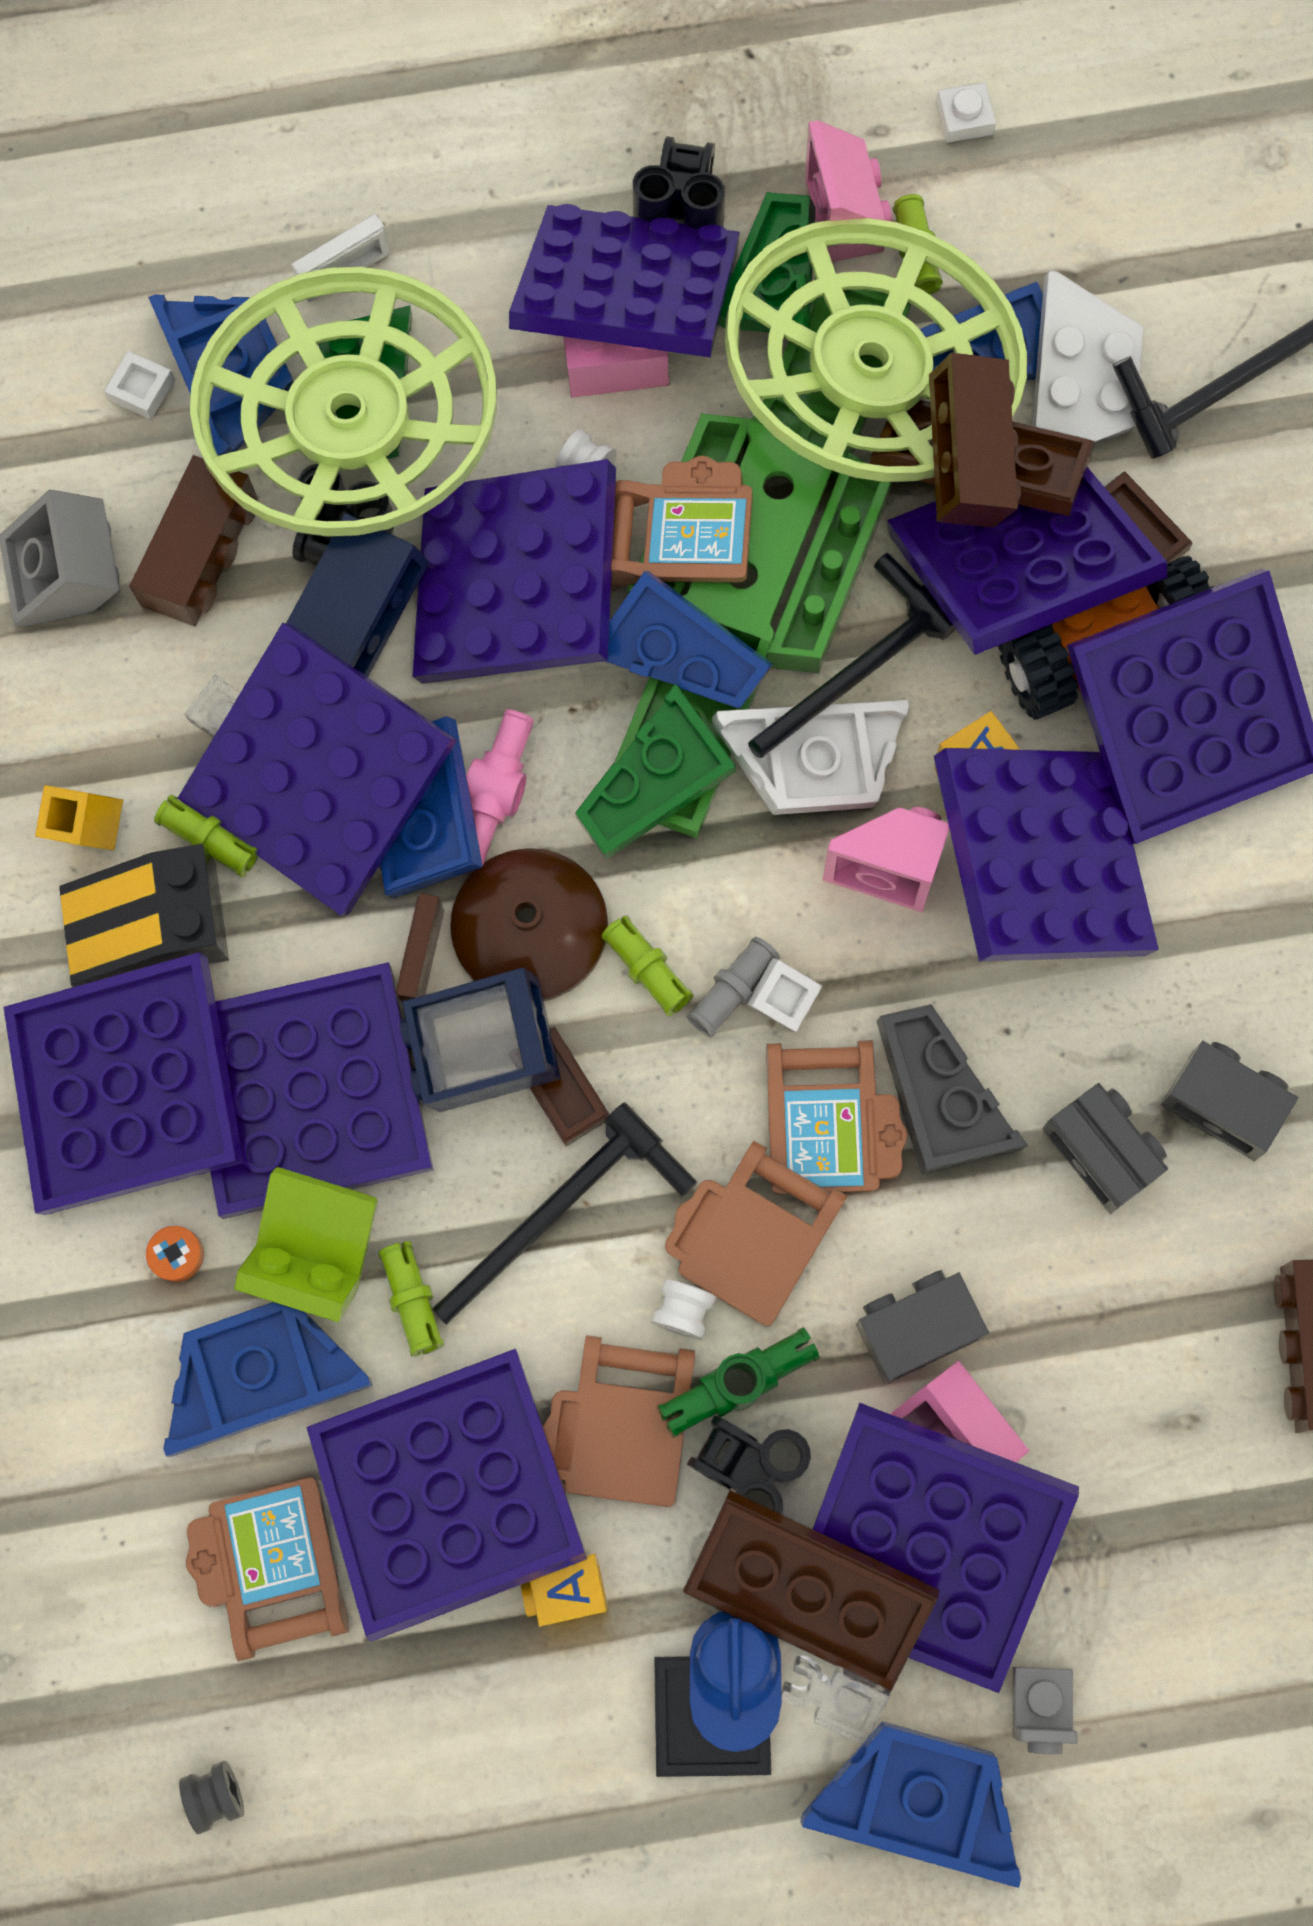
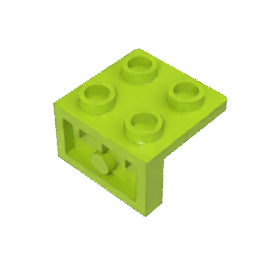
M276 1167L270 1174L256 1246L239 1268L234 1290L339 1323L359 1289L378 1204L377 1198Z

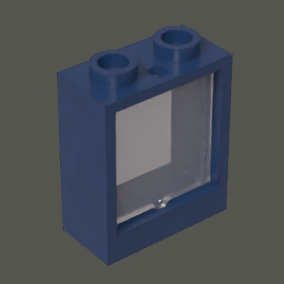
M524 967L402 1001L405 1018L400 1021L401 1034L406 1047L413 1052L416 1069L411 1071L412 1088L417 1099L423 1101V1105L443 1112L561 1079L539 977Z

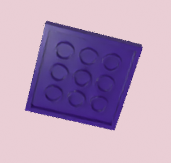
M571 204L547 205L509 310V329L711 358L738 252L740 232L726 230L724 227L714 224L704 225L696 229L686 224L677 223L670 218H656L649 222L639 217L629 216L621 211L603 213L581 210L579 207Z
M608 459L467 481L459 486L442 503L423 514L421 553L429 561V564L418 583L413 678L425 684L608 661L616 467ZM438 486L425 488L424 496L435 490Z
M1088 467L1070 516L1018 504V509L994 528L937 522L936 501L887 520L889 536L974 655L1167 578V561Z
M1256 570L1067 645L1105 770L1112 784L1111 789L1118 809L1125 814L1128 821V832L1133 844L1140 843L1313 773V720L1270 570Z
M282 622L179 794L178 799L207 818L215 816L222 821L221 827L250 846L256 847L258 849L256 852L258 857L339 915H348L454 747L457 739L290 623Z
M945 748L933 756L979 962L1140 957L1159 950L1133 841L1128 832V821L1125 814L1117 807L1111 789L1112 784L1106 773L1100 752Z
M197 952L3 1007L36 1214L49 1215L244 1163L208 956Z
M389 962L216 1001L244 1160L242 1164L210 1172L218 1216L220 1218L226 1219L263 1210L270 1174L276 1167L351 1190L434 1171L420 1101L415 1096L411 1084V1071L413 1068L409 1049L406 1047L401 1034L400 1021L402 1015L398 996L395 992L396 986L392 967Z
M516 1349L306 1427L364 1633L370 1642L588 1559Z
M859 1402L812 1529L939 1589L938 1600L908 1658L999 1693L1079 1497V1486Z

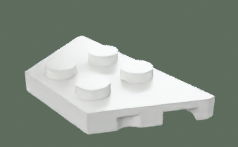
M1051 270L1044 276L1032 426L1090 439L1094 443L1129 432L1135 427L1130 414L1133 409L1112 365L1121 359L1131 356L1140 375L1144 327L1062 274Z
M908 700L831 704L763 758H758L751 752L748 742L793 707L717 711L712 717L714 728L773 815L873 808L879 802L886 780L884 777L886 768L892 762L897 743H895L902 719L907 715L909 703Z

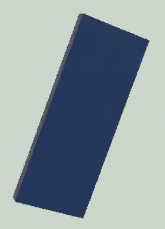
M345 513L341 521H356L359 519ZM383 530L356 536H332L286 623L292 624L366 677H369L424 574L429 561L415 545Z

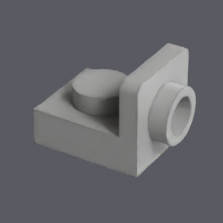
M1013 1667V1738L1021 1742H1028L1029 1753L1063 1754V1743L1078 1744L1077 1731L1073 1730L1072 1669Z

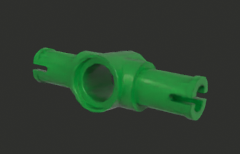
M802 1327L794 1334L764 1350L756 1347L745 1354L737 1353L728 1356L717 1369L700 1377L699 1385L664 1404L657 1405L658 1412L663 1421L678 1413L681 1414L666 1425L671 1436L675 1438L683 1431L715 1414L721 1418L734 1410L741 1411L749 1408L760 1396L778 1387L777 1380L812 1361L819 1360V1352L814 1343L800 1351L796 1350L807 1344L811 1339L806 1329ZM742 1369L752 1378L753 1391L744 1396H736L730 1393L724 1383V1374L729 1370Z

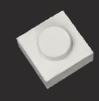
M986 82L938 90L937 105L946 143L994 135L996 122Z
M127 351L106 386L104 393L108 401L152 420L174 383L175 378L170 369Z
M772 958L747 1005L787 1029L797 1032L822 985L782 961Z

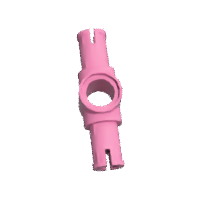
M510 709L505 710L492 750L485 751L483 760L475 758L466 775L482 865L484 864L497 825L503 824L506 816L514 817L521 803L527 776L525 773H522L524 765L520 760L534 721L530 716Z

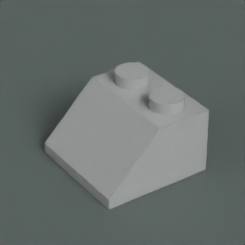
M49 489L0 534V546L14 626L27 627L91 613L120 591L119 571L115 566L110 540L111 527L106 518L103 499Z

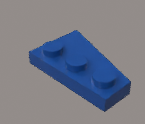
M650 571L643 572L609 621L608 661L605 662L629 669V672L644 677H652L673 685L676 684L680 689L739 709L744 706L773 666L770 661Z

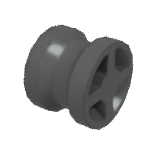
M226 1761L212 1765L210 1772L201 1777L190 1774L180 1778L179 1791L188 1821L197 1835L211 1830L215 1821L223 1818L233 1821L244 1816L241 1791L234 1772Z

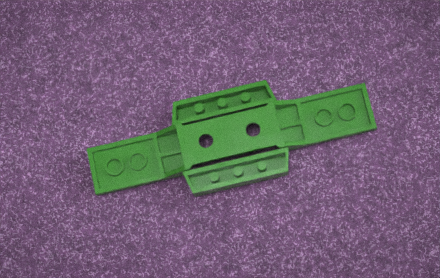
M865 289L843 290L850 306L876 305L884 307L889 295ZM823 296L813 300L810 307L809 329L816 333L822 323L831 315ZM907 302L902 314L906 318H908L910 313V303ZM791 341L788 342L782 357L786 375L792 376L811 372V352ZM860 356L861 361L869 367L879 368L883 366L882 362L875 356ZM821 391L798 395L800 400L813 413L827 423L834 424L840 408L832 403ZM783 398L763 400L766 407L784 425L806 441L823 449L827 437L819 434L801 421L786 405ZM701 413L681 462H687L703 455L717 462H734L740 467L743 475V485L750 486L753 493L748 566L755 570L757 580L751 587L746 589L736 588L729 582L664 583L773 664L771 668L819 673L889 499L892 482L854 478L826 469L798 455L779 441L755 416L750 419ZM859 416L852 432L853 434L861 435L867 417ZM846 446L842 457L866 463L853 455L855 448ZM773 476H783L791 481L794 489L787 498L773 499L764 491L763 486L765 482ZM829 478H836V484L774 635L770 624ZM645 548L639 560L640 563H644ZM635 584L628 586L627 594H629ZM649 677L614 763L618 762L635 740L636 733L646 720L649 721L663 704L664 697L674 686L673 684ZM759 685L740 709L680 689L724 751L731 757L732 753L713 726L712 717L717 711L750 709ZM719 784L658 825L698 839Z

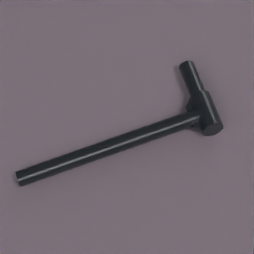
M1313 319L1170 408L1165 404L1156 402V400L1151 401L1131 356L1113 364L1112 367L1133 409L1130 412L1131 417L1151 459L1161 457L1176 448L1179 434L1177 426L1313 343Z
M889 553L882 555L874 564V568L907 600V616L909 619L751 739L748 745L756 757L763 758L923 633L928 637L944 640L956 630L926 586H921Z
M624 1102L604 1122L606 1124V1137L609 1141L439 1301L432 1310L447 1325L623 1156L628 1160L644 1161L646 1159L682 1197L697 1184V1181L661 1145L663 1140Z

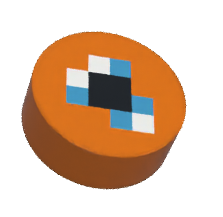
M168 1226L160 1229L152 1236L146 1249V1260L149 1268L154 1274L169 1282H182L190 1279L199 1271L204 1259V1249L200 1239L193 1232L181 1226Z

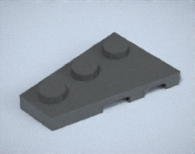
M932 1004L879 1017L876 1021L921 1174L1020 1151L1028 1146L1018 1130L1013 1131L997 1107L1000 1104L990 1089L987 1088L985 1090L966 1062L968 1057Z

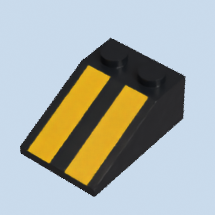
M203 843L151 852L59 886L72 987L197 952L208 956L209 964L229 961L216 862Z

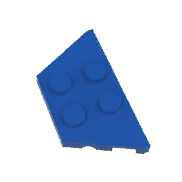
M159 294L148 297L190 395L197 363L211 336L224 320L250 297H232L227 300H220L214 296H194L193 302L167 301L165 295ZM266 319L262 320L242 337L227 356L222 366L223 368L249 379L251 378L254 370L265 356L278 346ZM286 363L276 371L267 385L289 392L294 382ZM214 386L210 399L209 424L213 445L219 456L238 451L245 443L241 427V403L243 397ZM259 404L257 427L259 428L276 409Z
M275 1302L185 1332L179 1356L181 1369L179 1377L175 1381L171 1402L174 1404L169 1437L165 1438L163 1447L165 1456L173 1457L373 1386L371 1378L306 1312Z
M882 1721L803 1811L801 1816V1825L807 1829L1017 1888L1020 1886L1021 1876L1016 1865L1010 1835L1012 1831L1001 1790L1002 1781L998 1760L993 1752Z

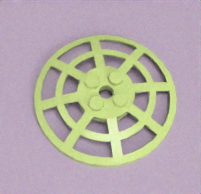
M872 218L839 221L827 220L812 223L786 233L767 245L748 264L735 286L726 315L724 342L728 366L738 392L753 415L775 438L798 455L826 469L854 478L881 482H906L934 477L933 447L930 445V442H932V424L919 431L907 413V410L912 408L921 397L930 400L929 374L933 370L934 356L952 349L954 353L973 355L969 342L996 329L1002 343L1004 357L1009 360L1010 380L1015 388L1012 417L1021 402L1027 379V351L1022 328L1010 302L996 282L974 260L953 245L925 231L897 222ZM868 244L892 248L906 254L896 278L871 272H842L836 274L827 246ZM807 252L816 280L796 290L781 305L778 311L753 294L758 284L773 269L792 257ZM924 261L940 268L958 281L980 303L985 312L959 324L955 317L938 300L924 290L914 286ZM865 289L889 295L884 307L876 305L850 306L843 290ZM821 296L824 297L831 313L822 323L817 333L792 320L804 306ZM907 302L927 314L941 328L942 332L926 338L912 321L902 315ZM744 312L770 329L767 341V360L772 378L748 380L738 347L740 322ZM783 338L811 352V372L792 376L786 375L782 358ZM860 356H875L882 362L883 366L879 368L869 367L861 361ZM821 391L832 403L840 408L834 424L827 423L813 413L800 400L798 395ZM783 398L786 405L801 421L819 434L827 437L823 449L806 441L784 425L766 407L761 399ZM859 416L887 418L899 437L873 438L859 436L852 432ZM846 446L875 452L909 450L921 465L888 467L860 463L842 456Z
M332 267L301 273L277 282L250 297L232 312L211 336L197 363L190 397V416L197 446L207 469L224 492L244 509L271 524L299 533L321 536H356L387 530L413 520L442 503L464 483L479 463L491 438L497 413V383L490 352L478 328L465 312L443 293L415 278L389 270L367 267ZM364 292L376 294L369 322L360 320L335 321L316 325L308 329L295 306V303L308 298L332 293ZM396 299L412 303L431 313L449 327L459 340L434 357L430 350L418 340L389 326ZM276 313L289 338L281 342L265 356L254 370L251 378L249 379L223 368L222 366L227 356L242 337L262 320ZM336 339H364L359 355H338L324 358L317 344ZM384 343L406 353L421 367L399 379L390 368L379 362ZM296 354L300 355L307 369L297 377L289 392L267 385L283 364ZM471 356L477 368L482 388L480 425L452 424L453 398L446 374ZM432 384L438 401L436 423L410 420L407 398ZM214 386L243 397L241 403V427L247 446L246 449L218 456L213 445L209 424L210 399ZM259 404L284 411L290 433L262 443L257 427ZM344 405H354L360 408L359 413L350 419H340L334 415L336 410ZM402 439L429 442L419 458L400 474L396 473L386 458L399 445ZM445 444L473 445L469 454L452 475L435 490L418 500L415 499L406 486L414 482L429 469ZM300 451L308 459L319 465L310 485L286 474L273 461ZM258 466L263 474L277 486L303 499L294 516L273 510L246 494L236 485L229 474ZM367 466L378 482V485L358 490H331L339 470H351ZM387 496L397 509L384 515L356 521L316 520L324 503L333 505L359 504Z

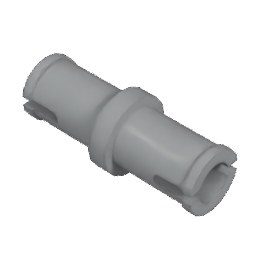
M754 937L750 941L749 946L727 970L720 969L714 976V986L707 992L693 1011L687 1014L686 1017L690 1023L701 1033L712 1038L716 1034L717 1029L739 1004H747L753 994L751 990L760 981L772 958L780 959L777 951L763 939Z

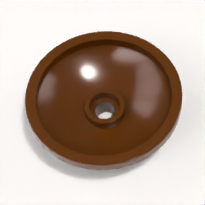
M525 848L499 854L486 861L482 868L472 872L456 896L451 913L450 928L456 955L462 967L473 981L524 967L539 977L543 1000L546 1001L571 991L582 983L594 970L606 945L601 936L608 927V918L601 891L584 868L559 853L544 849ZM531 908L536 911V916L532 921L524 923L517 919L520 910Z

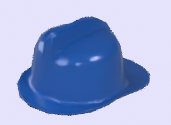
M723 1611L717 1612L701 1624L692 1640L690 1650V1707L693 1722L702 1737L718 1749L732 1752L754 1749L769 1738L779 1721L782 1694L781 1652L778 1638L760 1630L750 1622L742 1621L740 1618H735Z

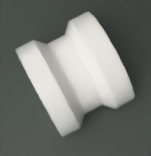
M578 429L564 444L556 460L555 467L605 459L614 464L616 450L606 444L598 446L592 442L590 434Z
M665 1279L661 1289L665 1298L662 1307L654 1311L651 1323L671 1332L702 1340L706 1330L703 1319L706 1311L713 1308L716 1296L702 1289Z

